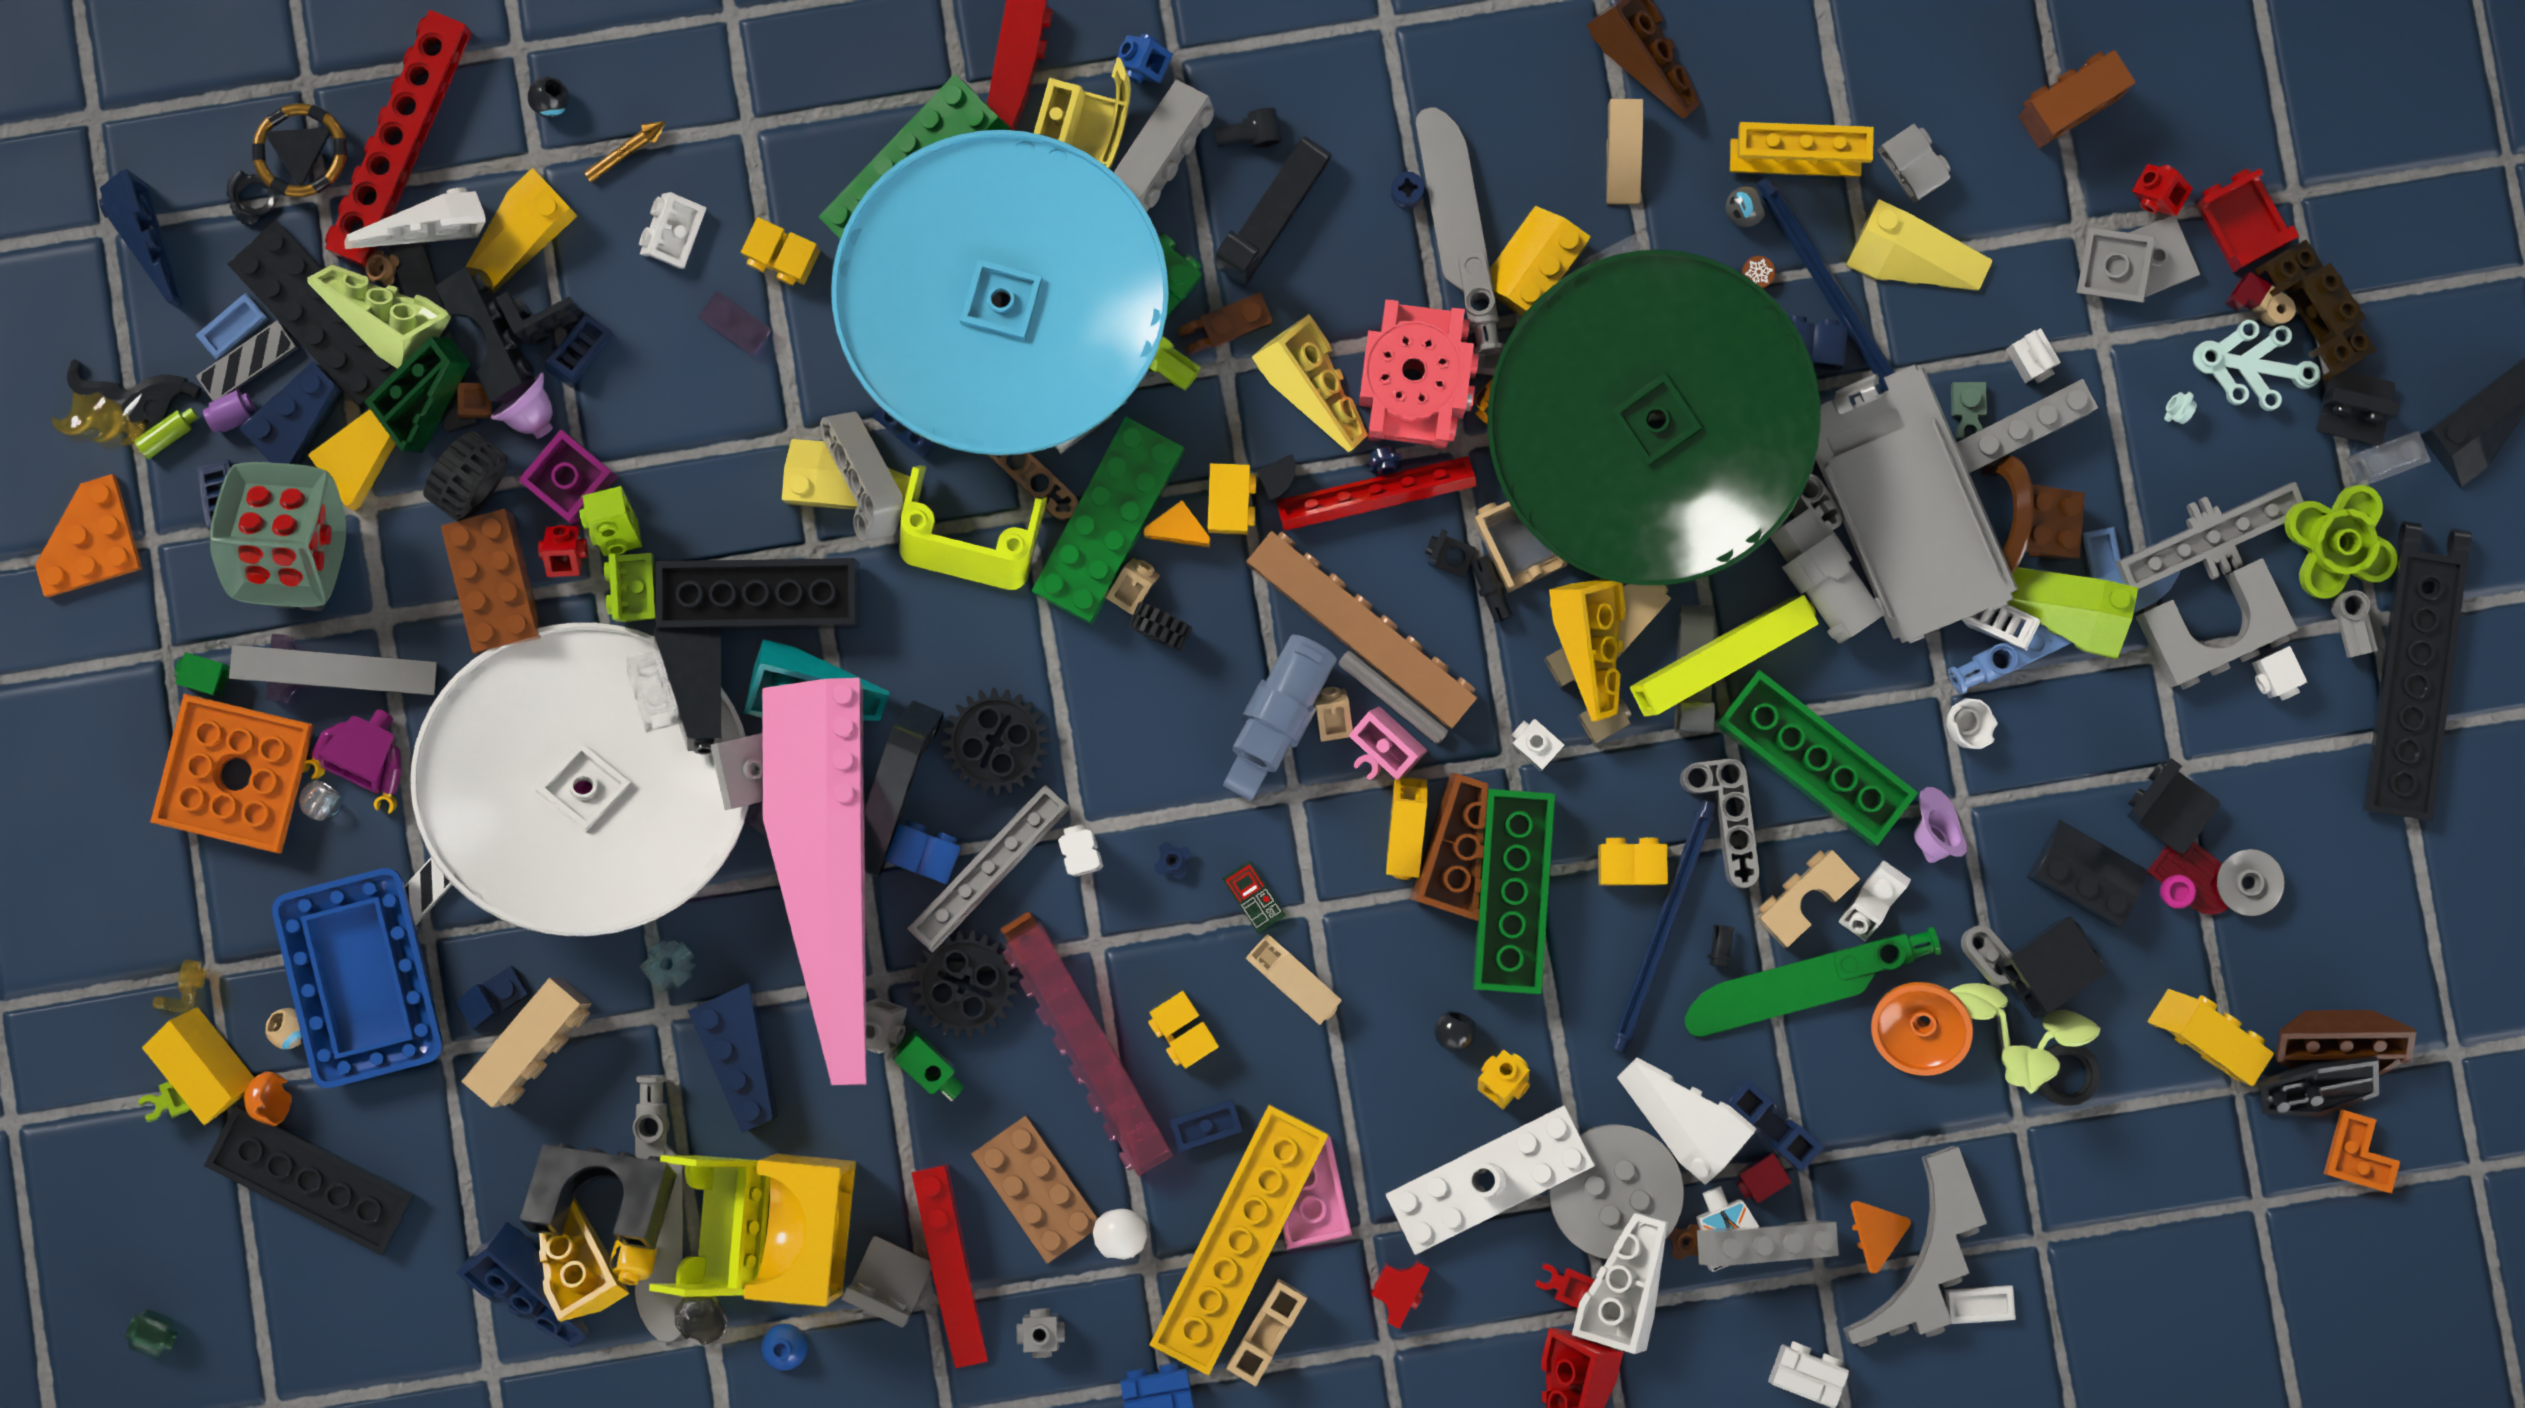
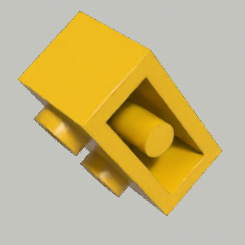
M1210 463L1208 533L1248 535V526L1255 525V507L1249 506V493L1256 494V474H1250V465Z

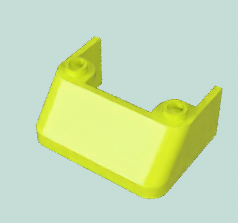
M922 465L913 467L900 524L899 553L903 561L912 566L1007 590H1016L1022 587L1029 577L1048 497L1041 495L1035 498L1028 530L1018 527L1006 529L999 536L995 550L932 534L935 523L934 513L929 506L918 502L927 467Z
M661 1155V1162L685 1165L687 1184L693 1189L704 1190L698 1256H688L679 1263L676 1272V1283L650 1284L649 1291L683 1297L744 1295L745 1285L756 1279L763 1259L766 1242L770 1178L757 1174L758 1160L711 1156Z

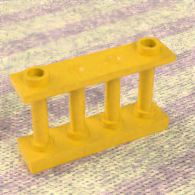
M1740 122L1738 139L1730 140V172L1861 177L1862 162L1871 163L1873 160L1874 127Z

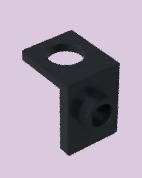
M1441 529L1439 537L1432 535L1425 554L1431 556L1428 565L1465 578L1470 566L1469 562L1473 559L1476 547L1446 536L1448 531ZM1459 548L1464 552L1465 561L1461 566L1453 567L1447 563L1446 553L1450 549Z

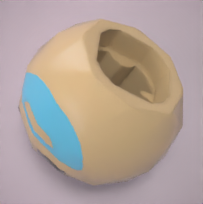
M282 1008L271 1014L266 1022L265 1033L267 1039L275 1047L286 1050L293 1049L303 1043L295 1009Z

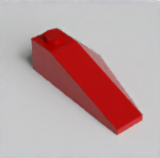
M1554 1327L1549 1328L1541 1359V1371H1546V1391H1542V1403H1546V1408H1604L1616 1384L1624 1351L1574 1336L1571 1331Z

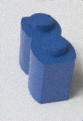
M909 820L906 826L898 824L885 861L949 884L962 847L955 845L958 838L942 832L938 833L937 838L925 834V826Z

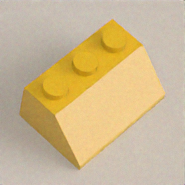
M1535 206L1490 268L1495 298L1523 317L1526 311L1542 294L1566 276L1587 247L1591 236L1566 218Z

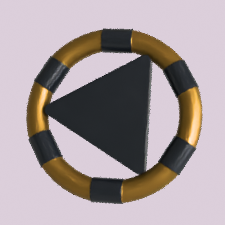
M296 103L276 109L261 122L252 143V161L259 177L270 189L289 197H309L319 194L330 187L340 176L347 158V139L342 127L328 111L311 104ZM297 115L308 116L327 127L271 131L273 127L288 117ZM330 134H332L334 159L329 170L310 184L304 185ZM266 139L269 140L298 185H291L271 173L266 164Z

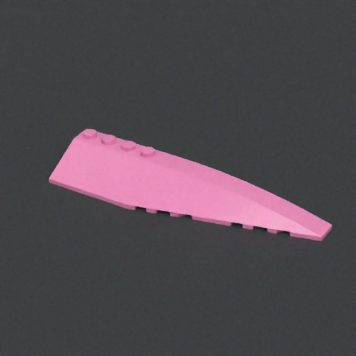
M836 678L763 688V822L831 1085H866L863 685L860 678Z

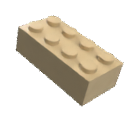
M549 978L461 1082L492 1108L506 1106L509 1103L513 1105L525 1092L522 1086L530 1078H537L545 1069L547 1064L544 1060L552 1052L558 1053L567 1043L569 1038L565 1035L574 1026L578 1028L586 1021L590 1015L587 1009L592 1005V1002L564 978Z

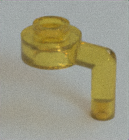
M185 959L181 966L178 980L179 992H182L181 999L155 996L152 1005L153 1009L186 1013L194 1009L196 991L198 988H203L206 979V969L201 968V962Z

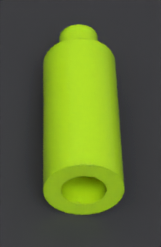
M192 407L183 413L177 410L136 438L134 442L140 452L147 459H150L191 431V423L197 420L199 416Z

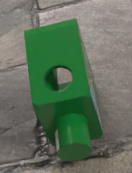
M914 1028L892 1051L893 1060L931 1095L939 1090L952 1101L964 1089L965 1086L953 1076L955 1072L953 1063L918 1029ZM930 1066H936L939 1071L936 1074L930 1075L926 1072V1069Z

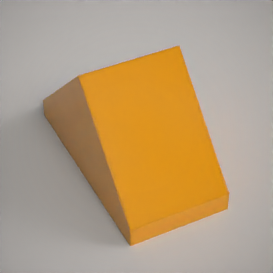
M1182 500L1144 528L1143 535L1146 539L1210 548V537Z

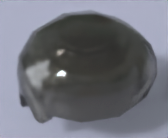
M716 1296L684 1297L674 1310V1324L684 1339L694 1338L702 1345H707L720 1339L727 1330L728 1317L722 1302Z

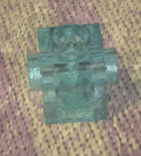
M664 940L648 951L651 957L639 966L659 992H666L673 985L677 989L693 977L690 971L696 967L692 962L695 956L685 943L681 942L678 944L676 941L666 943ZM670 959L673 961L671 969L668 968V961Z

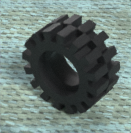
M1142 602L1138 603L1128 624V627L1139 634L1180 652L1192 630V626L1180 619Z

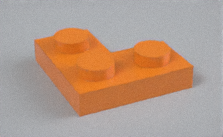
M2340 1110L2324 1175L2392 1194L2400 1161L2368 1152L2376 1119Z

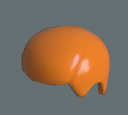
M268 1071L254 1077L249 1082L244 1094V1105L248 1115L258 1122L272 1126L283 1122L289 1113L292 1103V1095L283 1088V1084L287 1083V1080L276 1073Z

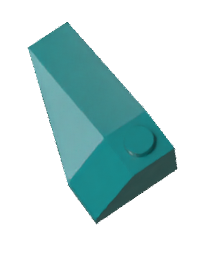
M763 639L754 665L743 713L763 718V688L821 679L860 677L796 647ZM860 678L863 685V721L880 720L889 697V691Z

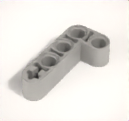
M853 411L823 417L820 423L822 438L858 504L853 518V526L857 538L864 542L894 535L902 515L903 497L857 412Z
M1736 759L1698 762L1687 766L1680 775L1681 786L1686 792L1690 794L1715 792L1727 881L1735 888H1747L1754 885L1759 878V865L1747 774L1744 765ZM1726 765L1734 767L1737 771V779L1733 784L1727 783L1722 779L1721 771ZM1693 769L1699 770L1704 774L1705 782L1700 788L1694 787L1689 783L1688 775ZM1730 798H1735L1741 803L1742 811L1737 817L1729 815L1726 811V802ZM1734 831H1739L1745 835L1746 844L1741 850L1733 848L1730 843V836ZM1748 853L1749 858L1742 859V865L1744 869H1749L1750 876L1745 877V883H1742L1741 877H1735V871L1740 869L1739 859L1732 861L1731 855L1739 856Z

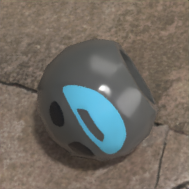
M1750 186L1738 187L1726 199V215L1736 226L1743 228L1753 227L1765 216L1756 188Z

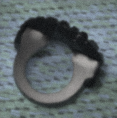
M240 170L229 178L226 187L228 189L226 191L227 200L233 215L242 224L252 225L260 220V216L265 215L272 209L276 199L275 191L270 189L259 175H247ZM257 183L263 185L268 190L269 199L261 208H250L241 205L239 193L248 185Z

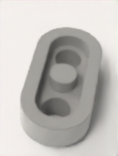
M1978 925L1966 930L1961 938V947L1965 955L1990 983L1997 986L2010 983L2003 972L1999 975L1995 971V964L2011 953L2009 949L1987 926ZM1974 938L1980 941V949L1974 947Z

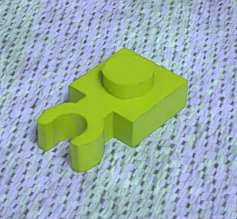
M169 1082L158 1085L161 1095L157 1097L145 1095L138 1100L140 1106L147 1103L155 1106V1111L145 1116L146 1122L157 1120L165 1110L169 1111L171 1118L191 1110Z

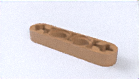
M1030 453L1023 454L1025 456V464L1019 470H1012L1007 466L1009 455H1001V458H998L995 455L987 454L1034 499L1041 495L1050 496L1055 486H1058L1060 490L1055 492L1056 495L1063 501L1067 500V498L1071 499L1072 501L1069 505L1072 510L1069 513L1064 510L1060 513L1056 512L1058 505L1052 498L1046 503L1045 509L1060 521L1070 520L1078 505L1077 498ZM1042 474L1049 479V487L1044 492H1036L1031 488L1030 484L1034 476Z

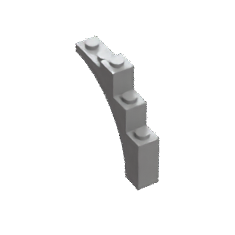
M1950 1146L1922 1156L1928 1180L1930 1211L1927 1233L1918 1260L1905 1282L1885 1304L1866 1318L1843 1328L1849 1343H1857L1858 1347H1864L1877 1342L1876 1336L1889 1332L1890 1336L1908 1331V1324L1911 1323L1915 1332L1920 1335L1925 1333L1926 1337H1931L1945 1331L1944 1326L1952 1323L1938 1285L1942 1283L1944 1288L1956 1285L1963 1281L1961 1276L1969 1274L1956 1235L1960 1234L1961 1238L1972 1236L1980 1232L1979 1226L1987 1224L1959 1147Z

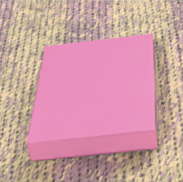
M1330 1136L1327 1137L1282 1228L1287 1249L1352 1235Z

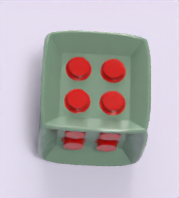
M245 462L233 465L223 481L210 529L211 556L223 589L232 599L250 604L284 607H315L324 605L334 589L346 541V516L333 477L326 470L307 465L271 462Z

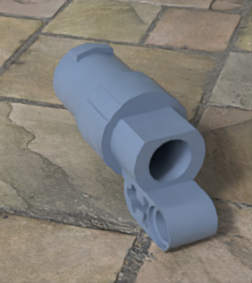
M1291 635L1267 680H1260L1241 716L1245 724L1232 747L1233 752L1238 757L1229 771L1223 787L1253 801L1268 771H1277L1289 746L1295 747L1298 745L1316 712V707L1313 705L1337 661L1332 652L1300 635Z

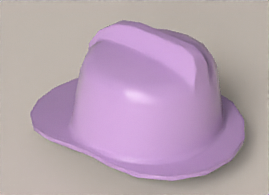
M1926 787L1920 792L1919 807L1922 817L1914 828L1913 835L1916 843L1922 849L1929 863H1935L1949 855L1962 857L1967 852V844L1962 834L1954 805L1941 790L1934 787Z

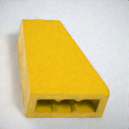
M369 409L309 453L308 456L317 468L326 470L331 474L337 485L341 501L347 508L355 512L362 505L396 443Z
M1402 777L1396 780L1394 778L1386 875H1392L1397 879L1408 880L1412 877L1419 878L1427 809V779Z

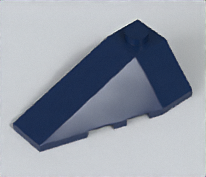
M128 169L122 170L100 187L102 199H99V206L105 218L110 220L165 300L176 308L182 307V299L148 184Z
M508 1222L494 1231L456 1272L479 1294L489 1300L493 1296L510 1305L508 1311L516 1316L519 1313L526 1314L534 1319L538 1329L570 1348L586 1338L590 1333L581 1317L561 1322L557 1319L544 1293V1270L538 1251L518 1228L513 1227Z

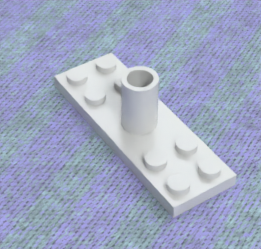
M1566 1105L1385 1195L1414 1255H1417L1595 1167V1164ZM1487 1169L1495 1177V1184L1490 1191H1486L1479 1182L1480 1175L1485 1173Z

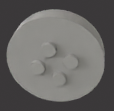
M1600 1125L1580 1133L1595 1167L1548 1189L1551 1213L1562 1233L1581 1250L1603 1259L1609 1258L1614 1250V1245L1634 1213L1668 1222L1667 1238L1678 1222L1684 1199L1681 1172L1669 1150L1654 1136L1628 1125Z

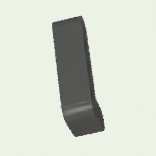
M1680 604L1677 660L1714 640V606ZM1712 684L1675 705V733L1710 734L1713 731L1715 706L1714 702H1711Z

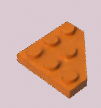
M110 474L80 483L35 564L44 597H52L143 569L116 475Z

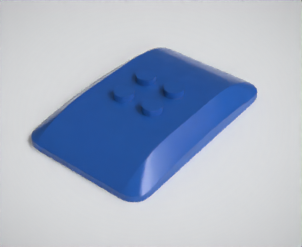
M381 868L288 892L277 897L272 905V916L311 1076L318 1086L334 1088L430 1063L441 1055L443 1041L425 961L405 885L401 875L396 870Z

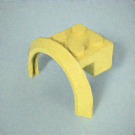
M1117 57L1112 73V78L1116 83V100L1085 92L1078 85L1049 78L1034 134L1044 135L1070 144L1111 169L1123 137L1131 93L1130 79L1121 58Z

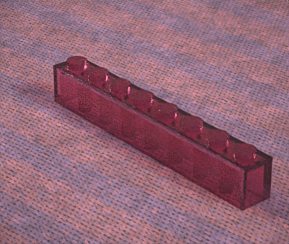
M1039 921L1006 940L1005 946L1007 950L1003 951L1007 962L1012 969L1018 967L1024 978L1019 982L1028 998L1035 996L1041 1006L1036 1009L1037 1014L1045 1027L1051 1025L1057 1036L1053 1038L1057 1049L1062 1056L1068 1053L1074 1064L1069 1067L1072 1075L1079 1085L1084 1082L1090 1092L1086 1096L1087 1101L1095 1114L1101 1111L1107 1123L1102 1126L1110 1141L1118 1140L1123 1152L1119 1153V1156L1127 1170L1130 1171L1134 1168L1137 1175L1140 1176L1173 1157L1170 1146L1042 923Z

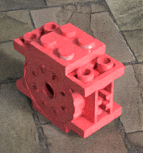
M1386 299L1381 332L1368 330L1359 406L1372 408L1368 440L1381 442V439L1432 445L1435 449L1446 450L1448 441L1454 442L1458 419H1463L1465 411H1471L1473 406L1475 386H1469L1470 378L1475 379L1479 354L1473 353L1474 343H1466L1470 319H1464L1465 309L1451 308V311L1401 305L1398 304L1399 301ZM1408 369H1415L1421 373L1422 378L1412 381L1407 379L1403 372Z

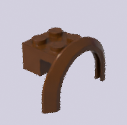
M2007 454L1982 468V475H2002L2009 483L2014 503L2013 522L2008 540L2002 549L2012 574L2018 567L2025 552H2029V557L2053 561L2080 558L2084 492L2032 484L2025 465L2013 455Z

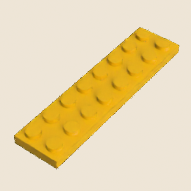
M1271 1104L1268 1105L1149 1344L1150 1346L1208 1376L1210 1375L1329 1135L1328 1133Z

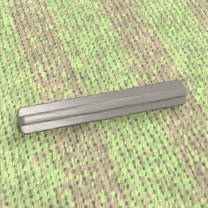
M1351 651L1346 652L1339 660L1341 668L1435 744H1440L1447 736L1448 730Z

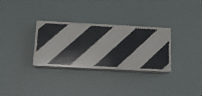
M277 320L196 375L212 401L233 391L239 390L292 354L298 347L281 322Z

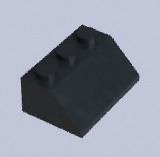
M2059 820L2027 878L2108 925L2123 927L2139 898L2147 869Z

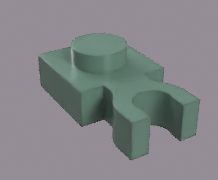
M1953 382L1951 384V417H1960V423L1956 429V440H1962L1965 438V427H1972L1975 433L1983 429L1978 417L1987 415L1986 382Z

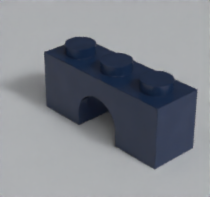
M1743 1078L1723 1101V1103L1731 1106L1756 1128L1754 1133L1798 1171L1803 1172L1824 1148L1802 1126L1785 1115L1749 1079Z

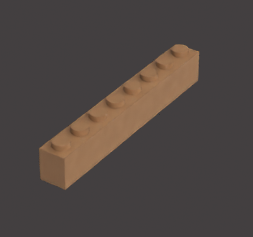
M1271 531L1246 561L1247 566L1451 731L1477 699L1472 694L1475 688L1461 677L1457 681L1447 673L1450 668L1434 656L1430 660L1421 652L1424 647L1414 638L1408 636L1404 639L1396 632L1398 626L1387 616L1382 615L1379 618L1372 613L1370 609L1373 606L1361 595L1357 594L1354 598L1344 589L1347 584L1333 573L1328 577L1319 570L1322 564L1312 555L1306 552L1302 556L1293 548L1296 543L1286 534L1280 532L1277 536Z

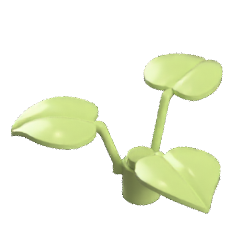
M1980 983L1963 984L1949 990L1965 1004L1971 1018L1987 1020L1996 1015L1999 1017L2005 1048L2002 1052V1061L2006 1067L2005 1079L2012 1085L2023 1086L2030 1094L2043 1083L2052 1079L2059 1071L2060 1064L2057 1058L2048 1051L2043 1050L2051 1038L2054 1037L2061 1045L2074 1047L2091 1042L2100 1033V1027L2087 1017L2073 1011L2054 1010L2043 1018L2042 1025L2048 1032L2044 1034L2037 1049H2031L2022 1045L2011 1046L2006 1014L2002 1010V1008L2007 1006L2008 999L2001 991Z

